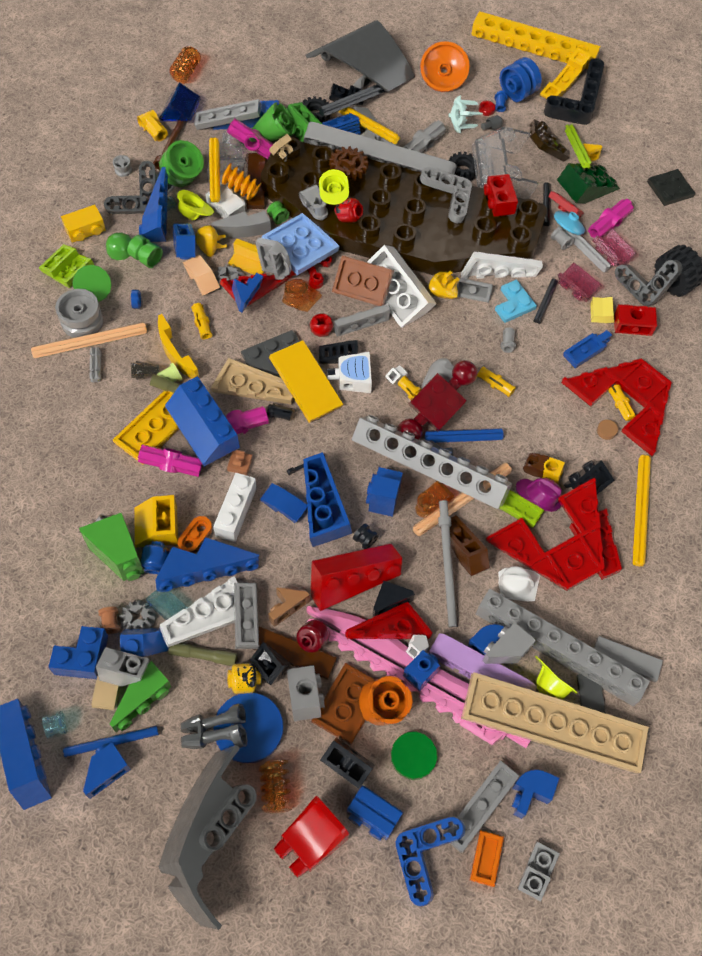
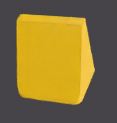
M583 144L591 161L598 160L602 146Z

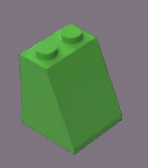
M122 513L79 528L89 550L123 581H133L138 579L141 574H144Z

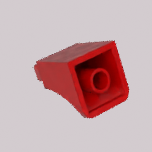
M315 796L281 835L282 839L275 846L274 851L282 860L292 851L298 859L289 866V869L296 878H299L308 870L310 872L342 846L348 840L349 832L322 800Z

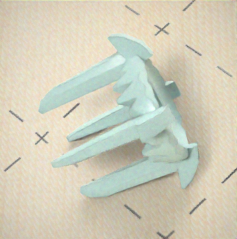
M461 95L455 98L451 113L448 114L457 133H461L460 129L478 126V124H465V121H467L466 117L483 115L481 112L466 111V105H478V103L472 100H461Z

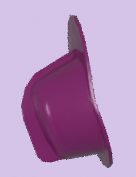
M539 478L534 481L521 479L516 483V491L524 499L536 504L545 511L554 512L560 509L561 504L558 501V497H560L562 490L555 481L549 478Z

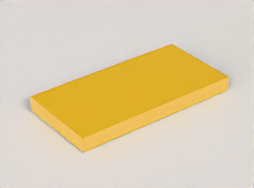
M304 340L270 354L269 359L309 423L343 406L342 401Z
M163 391L113 439V442L137 461L142 444L161 448L179 430L165 408V404L174 393Z

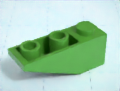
M152 661L148 664L141 681L129 684L110 722L115 732L127 729L132 724L133 718L138 714H145L151 708V703L156 699H163L169 693L168 689L171 688L169 681Z

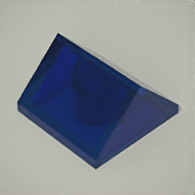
M179 82L169 96L159 120L191 121L201 100L200 96Z

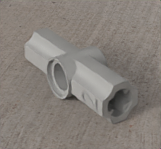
M435 121L424 131L419 129L415 133L413 140L403 148L420 153L423 151L427 152V149L432 148L435 141L445 133L446 128L441 121Z

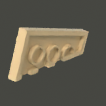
M230 358L226 361L211 387V392L285 404H292L294 400L282 378Z

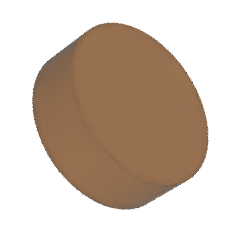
M602 420L597 427V434L605 440L613 439L618 432V426L612 420Z

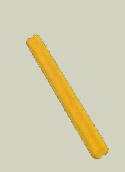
M350 107L339 111L342 115L352 113L359 117V125L393 144H397L400 140V136L397 133Z
M641 455L638 460L632 563L634 566L639 567L645 564L651 464L649 455Z

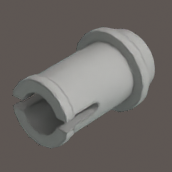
M505 328L503 330L501 348L506 353L512 352L516 347L514 342L515 330L513 328Z

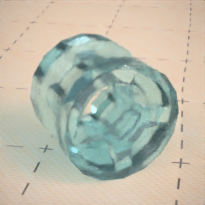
M59 711L53 716H42L43 728L47 739L53 738L55 734H67L66 719L63 711Z

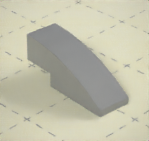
M265 210L250 216L244 211L212 222V226L216 229L217 234L226 235V238L252 237L271 231L270 219Z

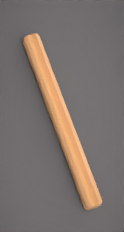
M138 323L31 348V352L34 358L146 334L147 329L145 323Z
M503 463L490 473L495 476L500 474L506 477L511 473L512 468L508 463ZM484 481L483 487L487 490L491 487V484L488 481ZM460 493L448 501V515L450 516L474 498ZM440 508L413 526V531L417 536L423 535L438 524Z

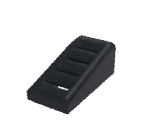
M357 340L319 346V364H338L339 357L358 354ZM325 351H328L329 357H325Z

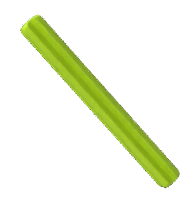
M567 124L565 132L582 168L585 169L587 167L589 169L592 161L574 125Z

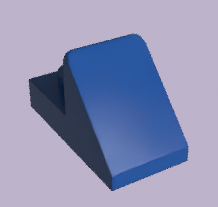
M256 273L253 278L250 277L246 284L237 279L233 280L232 291L238 310L243 313L261 287L263 276L259 273Z

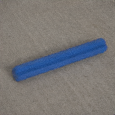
M501 428L425 432V440H432L435 443L502 440L504 437L503 429Z

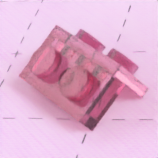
M613 229L605 237L597 235L592 240L597 245L595 248L600 253L605 254L608 257L607 261L613 266L627 264L636 255V251Z
M574 262L563 274L561 272L558 274L560 286L565 290L569 288L573 291L572 295L579 301L581 299L585 302L589 301L602 287L597 280Z

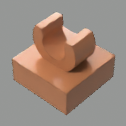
M232 451L227 471L247 475L252 455L246 454L244 451Z

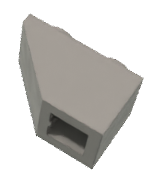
M515 622L510 628L506 625L498 634L500 639L496 643L492 641L483 651L486 653L483 662L485 664L518 663L531 649L536 640Z
M105 647L96 666L99 681L118 686L139 682L148 666L149 659Z

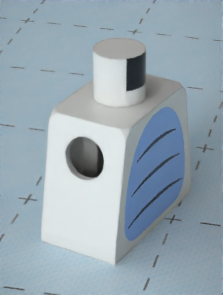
M364 352L339 357L338 368H327V379L339 380L340 390L371 393L370 353Z

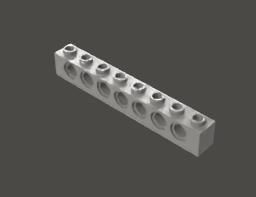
M373 415L359 419L351 439L352 441L496 509L503 506L513 484L508 482L507 477L500 474L495 476L489 473V469L480 465L476 467L470 464V460L464 457L456 458L451 455L452 452L444 448L439 450L433 447V443L427 440L420 441L415 439L414 434L407 431L402 433L396 430L397 427L390 423L383 424L379 422V418ZM376 429L380 432V439L375 437ZM393 438L398 440L397 448L392 444ZM411 446L415 447L416 456L410 453ZM429 454L435 459L434 465L428 461ZM447 463L453 466V473L447 471ZM465 472H469L472 475L471 482L465 479ZM484 481H488L491 484L490 491L483 487Z
M489 588L478 607L477 616L491 624L504 627L507 625L509 628L515 622L536 640L532 648L573 672L582 674L602 686V689L634 707L641 700L650 680Z

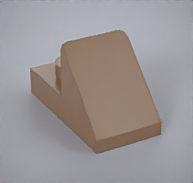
M276 588L277 596L283 604L278 603L271 608L270 613H268L269 621L275 627L310 602L308 592Z

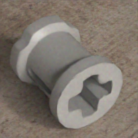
M561 226L551 234V239L553 241L556 240L561 245L562 250L569 248L574 243L575 238L569 236Z

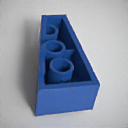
M323 452L303 459L309 537L312 547L352 534L350 522Z
M15 699L0 705V755L8 790L22 809L26 810L52 797L46 780V772L40 761L41 753L34 741L36 733L32 724L30 725L28 721L31 718L27 705L23 706L19 699Z

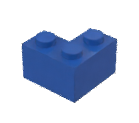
M378 467L377 474L372 475L367 489L366 504H369L370 512L393 517L403 472Z
M81 626L77 647L54 645L48 668L54 675L97 680L96 666L108 641L105 629Z

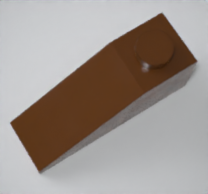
M457 515L451 517V548L460 564L471 576L489 569V556L486 546Z

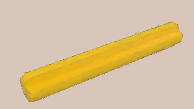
M216 137L209 139L210 199L213 203L220 201L219 139Z

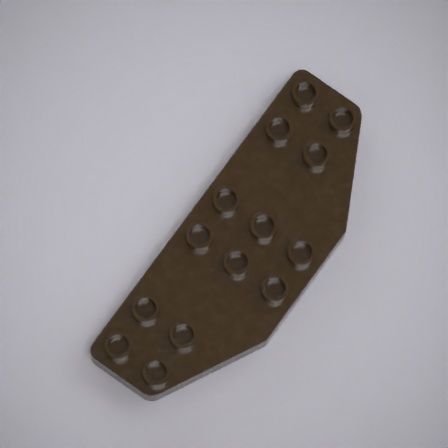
M290 137L292 140L288 144L293 148L292 153L289 154L284 150L287 155L284 159L280 158L278 152L275 155L270 153L261 172V187L265 192V196L272 202L280 201L284 208L289 211V216L292 218L303 213L339 245V250L371 258L384 245L392 246L411 270L435 275L439 272L448 273L449 271L452 273L462 272L473 252L533 259L547 212L545 205L533 199L517 197L518 203L515 214L493 216L492 210L488 207V197L484 194V188L472 186L466 216L461 223H454L448 217L452 193L424 185L420 181L422 172L402 168L394 163H383L367 158L368 169L366 174H362V178L356 177V181L352 178H349L348 198H356L363 206V214L360 219L353 223L341 222L335 214L336 205L327 204L326 207L329 212L327 218L317 220L302 204L299 192L315 184L319 187L320 177L323 173L330 170L329 162L331 154L335 153V150L328 146H317ZM442 180L443 183L450 184L448 180ZM456 198L458 202L464 203L463 199Z

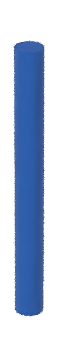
M149 727L63 748L64 757L97 750L100 746L104 744L109 745L111 742L114 745L157 736L159 735L158 727Z

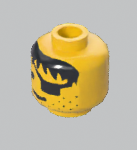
M252 663L234 664L231 670L227 671L228 688H232L235 694L253 693L256 685L261 684V674L259 671H256Z

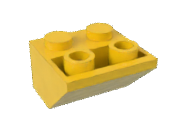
M174 495L153 496L134 508L135 548L150 545L152 541L162 542L165 545L178 544L177 504Z

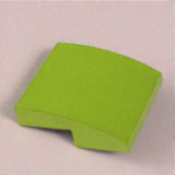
M63 244L39 269L49 277L70 288L76 272L80 268L94 265L92 259L78 254L76 248Z

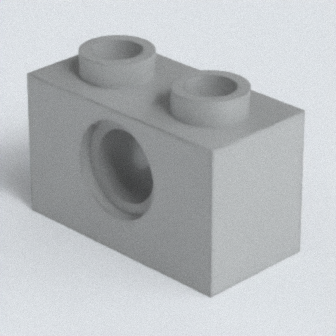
M314 665L287 669L294 721L320 718V708H325L323 694H318L317 688L322 686L320 674H315Z

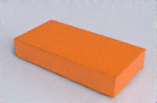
M482 830L479 831L470 881L495 887L503 836Z

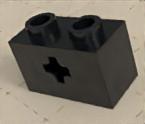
M337 737L332 741L320 759L321 762L358 789H360L375 764Z

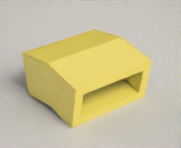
M593 297L590 303L591 322L614 323L613 297Z

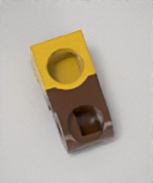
M530 453L523 466V471L534 477L549 478L558 484L564 471L565 462L545 455Z

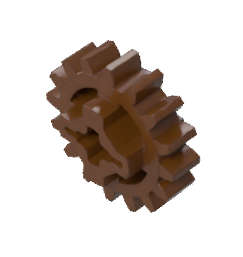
M343 146L341 151L335 149V153L331 154L329 162L330 170H340L347 176L348 181L349 178L356 181V177L362 178V174H366L368 169L367 156H363V151L358 152V148L352 150L351 146L348 149H345Z

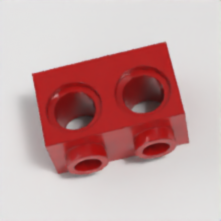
M510 175L488 176L487 183L484 184V194L488 197V207L492 210L493 216L515 214L518 200Z

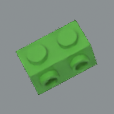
M302 102L288 105L287 110L292 116L290 121L292 125L295 123L296 126L294 134L300 141L304 142L303 138L308 123H322Z

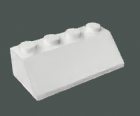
M384 245L367 261V263L394 270L385 305H388L391 315L401 328L422 317L437 304L394 247Z

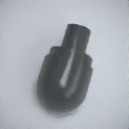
M500 116L489 117L485 123L481 124L482 130L492 128L491 130L493 131L500 129L503 125V119Z

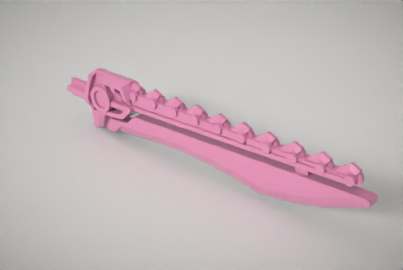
M307 607L309 615L340 632L338 633L327 627L330 635L328 641H337L341 652L353 651L354 658L357 661L370 662V668L373 672L385 671L387 672L386 676L399 678L405 686H408L411 692H419V698L422 702H435V708L439 713H453L452 719L455 723H460V726L490 745L503 740L506 736L522 747L527 748L531 740L461 719L464 708L463 702L429 683L421 691H418L403 677L404 669L356 642L347 639L345 636L346 629L366 621L365 619L329 609L320 611L316 607ZM353 639L403 668H406L414 660L406 653L408 647L398 639ZM439 668L438 673L429 682L465 702L469 684Z

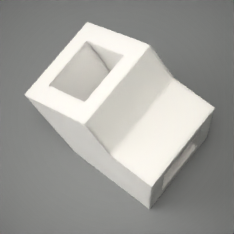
M399 365L396 368H392L385 377L393 385L397 386L399 380L407 376L408 373Z
M413 635L406 653L415 659L422 650L426 652L429 648L427 637L425 635Z

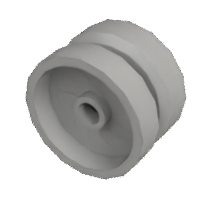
M73 289L62 294L57 300L55 306L56 313L63 331L68 336L73 338L97 333L101 329L103 317L97 297L92 292L86 289Z

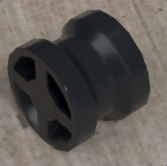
M365 523L355 532L353 540L360 542L362 548L368 549L377 541L379 533L372 531L370 526Z

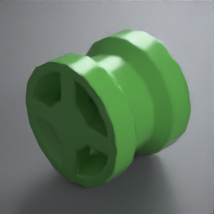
M280 201L273 202L267 209V214L273 218L276 224H280L289 218V211L284 208Z

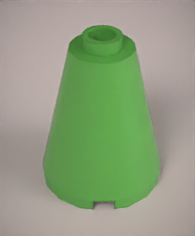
M277 102L272 104L252 127V129L258 130L261 136L270 142L277 141L286 134L292 136L296 132L295 123L292 125L290 121L292 119L291 114L281 103L277 105ZM249 138L251 142H257L255 138Z

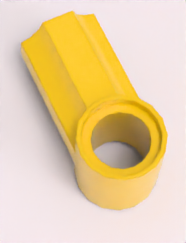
M154 110L137 116L139 126L144 128L143 131L147 130L155 141L160 142L168 136L167 130L160 123Z

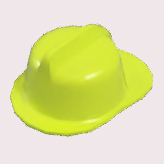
M328 170L320 177V197L325 203L332 205L341 204L349 196L347 176L340 170Z
M181 190L177 193V198L179 199L178 210L183 216L190 220H197L200 215H213L214 210L197 194L188 190Z
M534 656L542 665L536 680L539 693L564 700L571 692L578 694L572 687L559 679L537 656Z

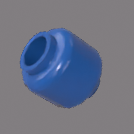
M152 541L150 545L143 547L140 563L146 573L159 574L170 552L168 548L164 547V543Z

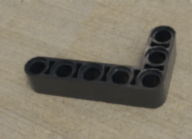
M598 58L590 61L580 101L554 95L549 96L544 108L545 116L581 125L589 124L596 104L604 62Z

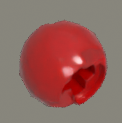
M320 313L312 317L310 329L315 336L326 337L333 330L334 324L329 315Z

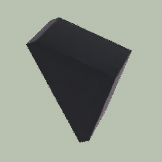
M383 580L373 607V617L406 602H412L415 595L413 590Z
M264 642L250 659L265 681L270 685L277 682L291 664Z

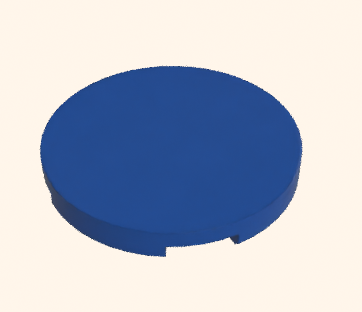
M257 693L238 694L227 700L220 707L216 716L227 712L234 704L241 703L244 706L246 722L241 725L246 730L248 742L246 747H241L232 760L240 763H257L268 758L279 746L283 734L282 716L278 707L269 698ZM234 724L218 725L213 727V730L223 729ZM231 740L216 741L220 751L235 746Z

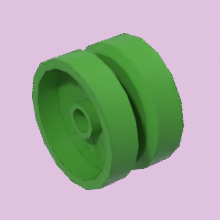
M183 140L173 142L161 156L159 162V170L161 171L162 167H166L168 183L175 187L190 185L201 173L204 166L200 150L194 144Z

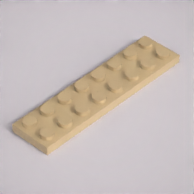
M475 672L471 674L461 719L633 773H641L648 733L647 726Z

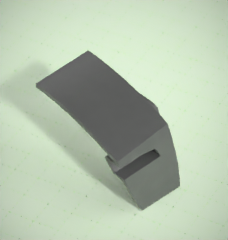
M237 745L216 752L201 772L177 816L159 863L161 873L175 876L168 888L178 903L200 926L219 930L222 925L204 904L197 891L198 884L204 877L202 866L213 851L223 847L257 799L256 790L252 786L236 785L231 787L221 778L228 764L240 749ZM241 790L245 794V800L243 803H241L238 798L239 792ZM225 811H227L230 816L227 824L223 822V814ZM211 831L214 841L211 845H208L206 838Z

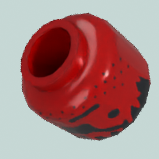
M347 198L341 204L335 206V214L341 222H357L363 214V206L356 198Z

